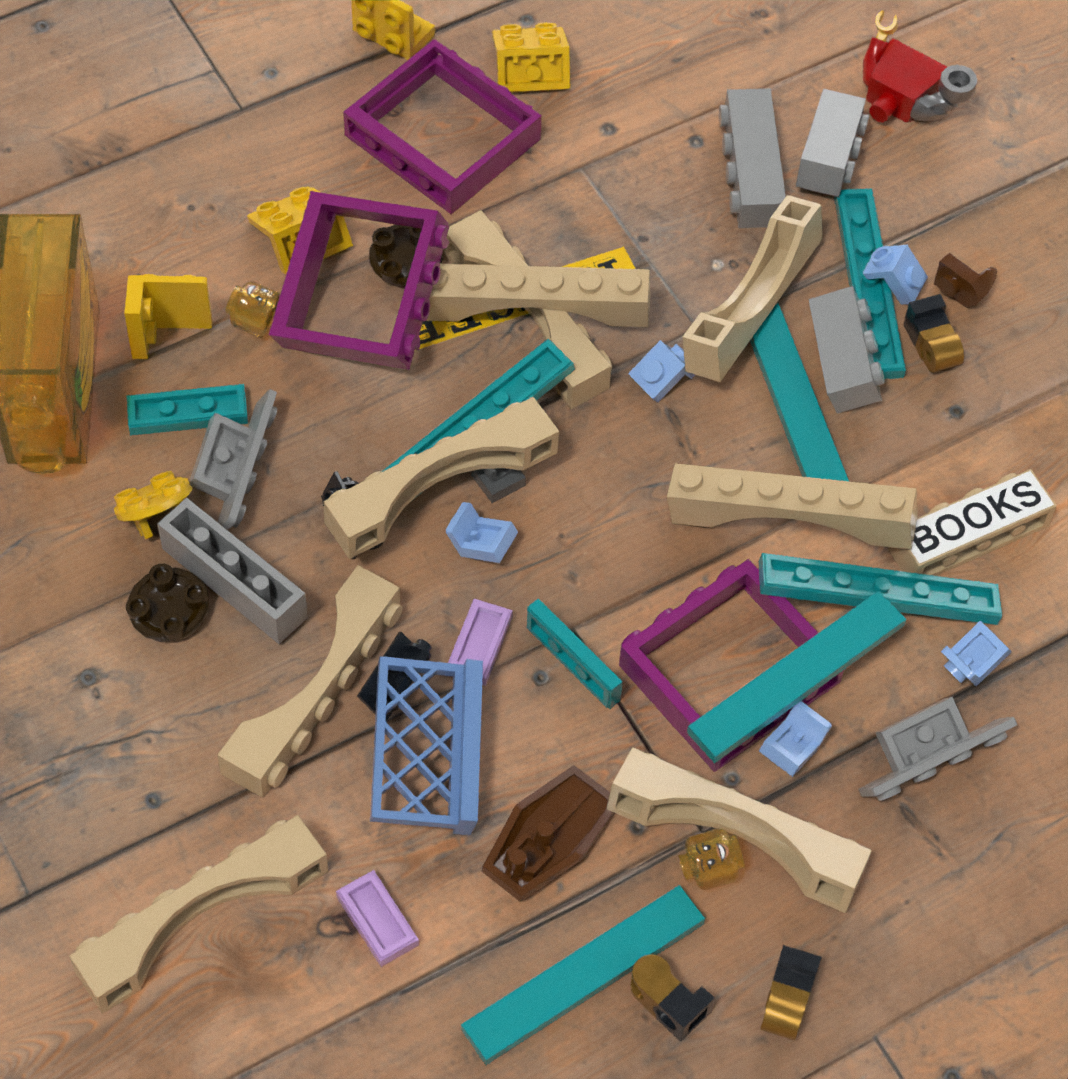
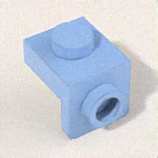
M908 245L877 248L863 271L866 279L884 278L901 305L915 301L928 278Z
M661 340L628 373L656 402H659L684 375L691 379L695 376V374L685 371L684 350L678 344L671 348Z
M462 502L446 528V534L461 557L495 563L501 562L518 533L514 524L510 521L479 517L473 505L468 502Z
M979 621L951 649L946 646L941 652L949 659L943 666L960 683L968 678L977 686L1011 653V650L986 625Z
M800 701L793 706L785 721L764 741L759 752L793 777L817 752L832 725Z

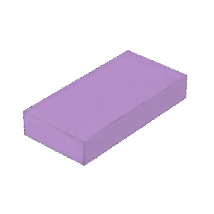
M473 599L448 663L464 665L466 659L482 660V685L486 686L512 620L513 610Z
M374 870L336 891L337 899L380 967L419 946V939Z

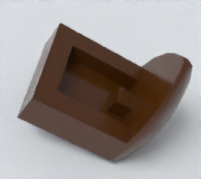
M948 253L939 262L934 285L946 296L952 297L964 307L970 308L988 294L995 282L997 269L989 267L978 274L951 253Z

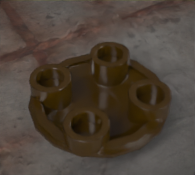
M396 224L388 228L382 227L377 229L372 235V244L369 248V263L375 274L387 283L406 286L422 229ZM442 252L441 259H440V262H439L440 264H442L443 259H444V258H443V252Z
M161 563L153 566L149 574H146L134 585L126 603V611L133 627L144 637L159 642L177 641L191 635L203 623L209 610V594L203 582L192 572L177 567L172 568L168 564Z

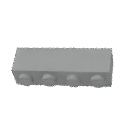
M771 89L727 90L725 105H719V126L726 127V133H723L722 151L723 155H729L730 162H726L727 184H733L734 190L730 191L729 195L730 213L737 214L738 228L767 227L770 217L786 197Z
M188 498L157 523L162 549L278 644L308 618L305 592Z

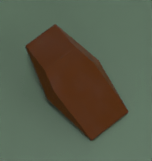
M573 765L515 805L482 867V872L521 902L583 859L614 815V812L607 809L610 792Z

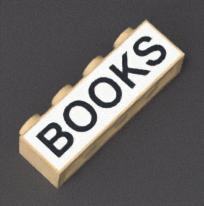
M1031 469L1018 475L1011 473L1001 478L995 485L986 489H973L962 499L951 504L941 503L931 509L928 514L918 517L912 550L888 547V550L902 571L938 576L1049 527L1057 505Z

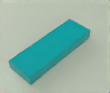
M244 384L126 396L130 436L207 428L209 420L215 413L239 424H248Z
M539 598L527 607L526 628L606 708L611 709L620 702L623 681Z

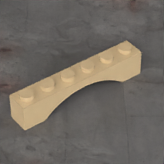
M789 195L784 198L770 217L758 252L737 289L718 308L709 312H700L683 335L686 372L721 382L821 242V204Z
M482 210L449 227L447 239L450 242L448 247L443 249V253L452 264L528 266L521 251L516 246L512 247L508 243L498 223L490 221ZM533 307L524 308L542 331L544 339L547 340L549 338L574 363L575 370L553 387L571 409L609 389L612 363L603 350L598 351L593 345L583 325L576 324L566 311Z
M440 264V278L438 283L432 287L429 298L430 313L426 320L457 322L469 316L491 310L533 307L576 313L598 320L609 326L648 327L650 269Z
M534 397L522 403L515 402L506 407L503 412L487 420L481 419L473 423L469 429L453 437L442 438L433 447L419 454L406 456L399 464L383 472L377 471L372 473L363 482L349 489L336 491L327 500L323 501L325 524L347 557L351 559L384 542L392 524L404 507L419 493L435 483L460 473L479 469L506 468L524 471L557 454L559 430Z
M676 463L667 494L671 520L674 524L714 527L725 522L746 518H788L831 527L855 536L870 545L911 550L918 518L916 488Z
M357 565L335 595L337 610L335 637L329 655L318 674L300 693L284 705L263 716L241 722L217 755L220 772L223 776L262 798L265 797L271 787L276 788L281 784L287 774L290 760L295 754L300 755L304 752L311 740V731L319 721L324 722L327 720L334 708V699L342 689L347 690L350 688L357 676L360 663L364 658L369 659L374 655L379 646L380 636L387 626L392 628L401 616L403 606L400 605V587Z
M633 747L612 783L607 804L608 810L644 826L664 823L695 824L716 828L736 835L759 847L778 861L794 878L805 896L846 913L872 851L851 839L842 838L819 828L814 823L798 819L778 810L772 805L763 804L738 793L732 788L721 786L700 777L693 771L684 770L661 760L653 754L642 752Z
M298 815L288 821H278L266 831L263 837L251 844L243 843L230 852L227 859L214 867L206 866L192 876L190 882L177 890L169 889L155 898L151 906L138 914L130 913L125 915L109 932L99 938L95 936L83 941L76 948L75 952L69 956L74 971L103 1014L141 990L149 968L164 945L179 929L199 914L221 903L245 896L263 894L293 895L328 873L327 854Z

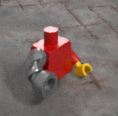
M884 10L877 14L875 22L878 33L876 37L871 38L863 59V83L868 87L866 100L872 104L869 108V113L874 120L884 123L891 115L903 122H912L914 119L916 121L940 120L948 115V111L956 108L960 102L971 99L977 85V77L970 68L962 65L947 67L894 38L887 42V36L895 33L898 28L897 16H894L892 25L883 27L881 26V21L884 17Z

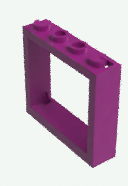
M435 39L343 111L344 133L347 138L451 215L541 140L542 115L533 110V106L523 103L512 95L505 86L498 85L487 77L480 68L470 65L459 57L453 49L449 50ZM434 75L512 130L508 136L456 179L378 122V120Z
M311 191L269 336L282 348L409 370L414 351L420 348L419 333L422 323L428 319L430 313L429 298L432 287L438 283L441 267L439 262L443 249H446L450 242L447 239L450 225L437 210ZM336 215L422 229L389 344L303 329Z
M749 559L737 567L734 565L727 567L719 574L715 582L706 588L703 586L696 588L688 595L683 604L674 610L672 608L664 610L656 617L652 625L642 632L636 630L630 633L621 644L619 658L621 669L713 772L719 770L779 727L785 721L791 709L716 763H713L687 734L688 726L699 719L700 715L647 658V655L743 589L797 647H800L817 635L818 632L785 597L760 594L759 569ZM844 670L804 698L802 702L808 706L839 684Z

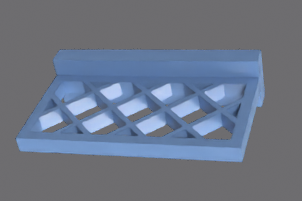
M380 656L377 677L370 822L453 829V834L471 835L478 822L482 660L466 659L463 665ZM388 670L404 671L414 683L399 695L387 682ZM434 675L453 676L452 691L442 699L426 683ZM418 688L434 703L421 716L404 700ZM388 695L392 699V701L386 705V699ZM451 699H452V710H451V708L446 704V703H448ZM396 706L412 721L398 735L385 721L386 714ZM438 710L451 722V730L441 738L424 722ZM417 727L433 744L419 756L402 740ZM386 735L390 739V741L384 745V739ZM451 738L449 749L445 743ZM395 745L411 762L396 775L383 762L384 754ZM437 749L450 762L449 770L439 779L422 762ZM415 767L431 784L417 797L401 781ZM384 775L389 781L382 786V778ZM448 779L449 790L443 785V783ZM392 786L409 802L400 811L381 810L382 794ZM437 790L448 802V816L431 814L421 801ZM414 808L418 813H412L409 811H411Z

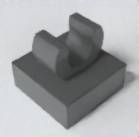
M496 468L471 471V476L491 503L526 486V477L521 470Z

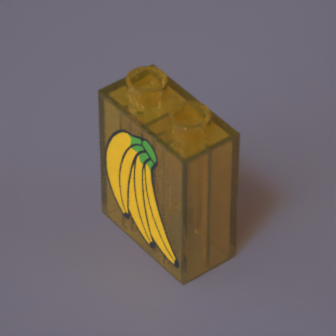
M0 214V440L7 464H17L22 469L32 473H53L60 470L64 464H87L100 307L81 214Z

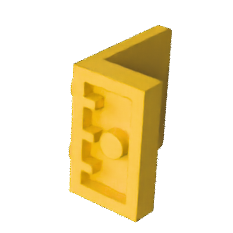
M351 0L353 30L361 37L370 39L385 47L392 54H398L409 60L435 36V25L413 14V8L400 0Z
M545 22L536 24L535 28L521 29L520 25L507 24L500 26V30H492V39L496 51L498 85L505 86L510 92L570 89V49L563 27H557L555 23Z
M313 187L297 188L290 193L289 197L278 202L268 201L262 203L256 208L257 211L247 215L249 223L270 238L280 270L285 275L287 274L310 192H320ZM335 216L323 259L353 246L344 216Z
M128 275L124 315L132 359H148L149 344H156L157 328H212L213 320L206 277L194 275Z

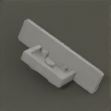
M271 389L256 403L248 428L217 413L211 417L189 480L192 487L224 501L217 522L226 530H229L232 526L238 527L246 511V505L242 504L244 495L249 493L256 480L257 472L252 471L255 461H258L264 453L267 440L263 438L265 429H268L273 423L278 409L273 406L277 392Z
M953 697L944 698L875 733L892 772L858 790L862 797L876 796L878 801L890 798L902 791L900 784L910 779H913L914 783L920 782L937 773L935 766L947 760L949 765L961 762L973 755L971 748L983 743L984 747H988L1003 741L1008 737L1006 731L1018 724L1014 717L999 718L969 733Z

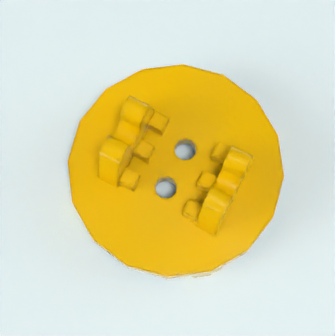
M166 471L150 479L151 484L139 490L128 488L114 496L117 504L114 507V512L117 519L124 522L134 521L140 536H143L145 540L153 537L147 519L169 508H172V510L176 508L192 491L188 478H175L172 471Z

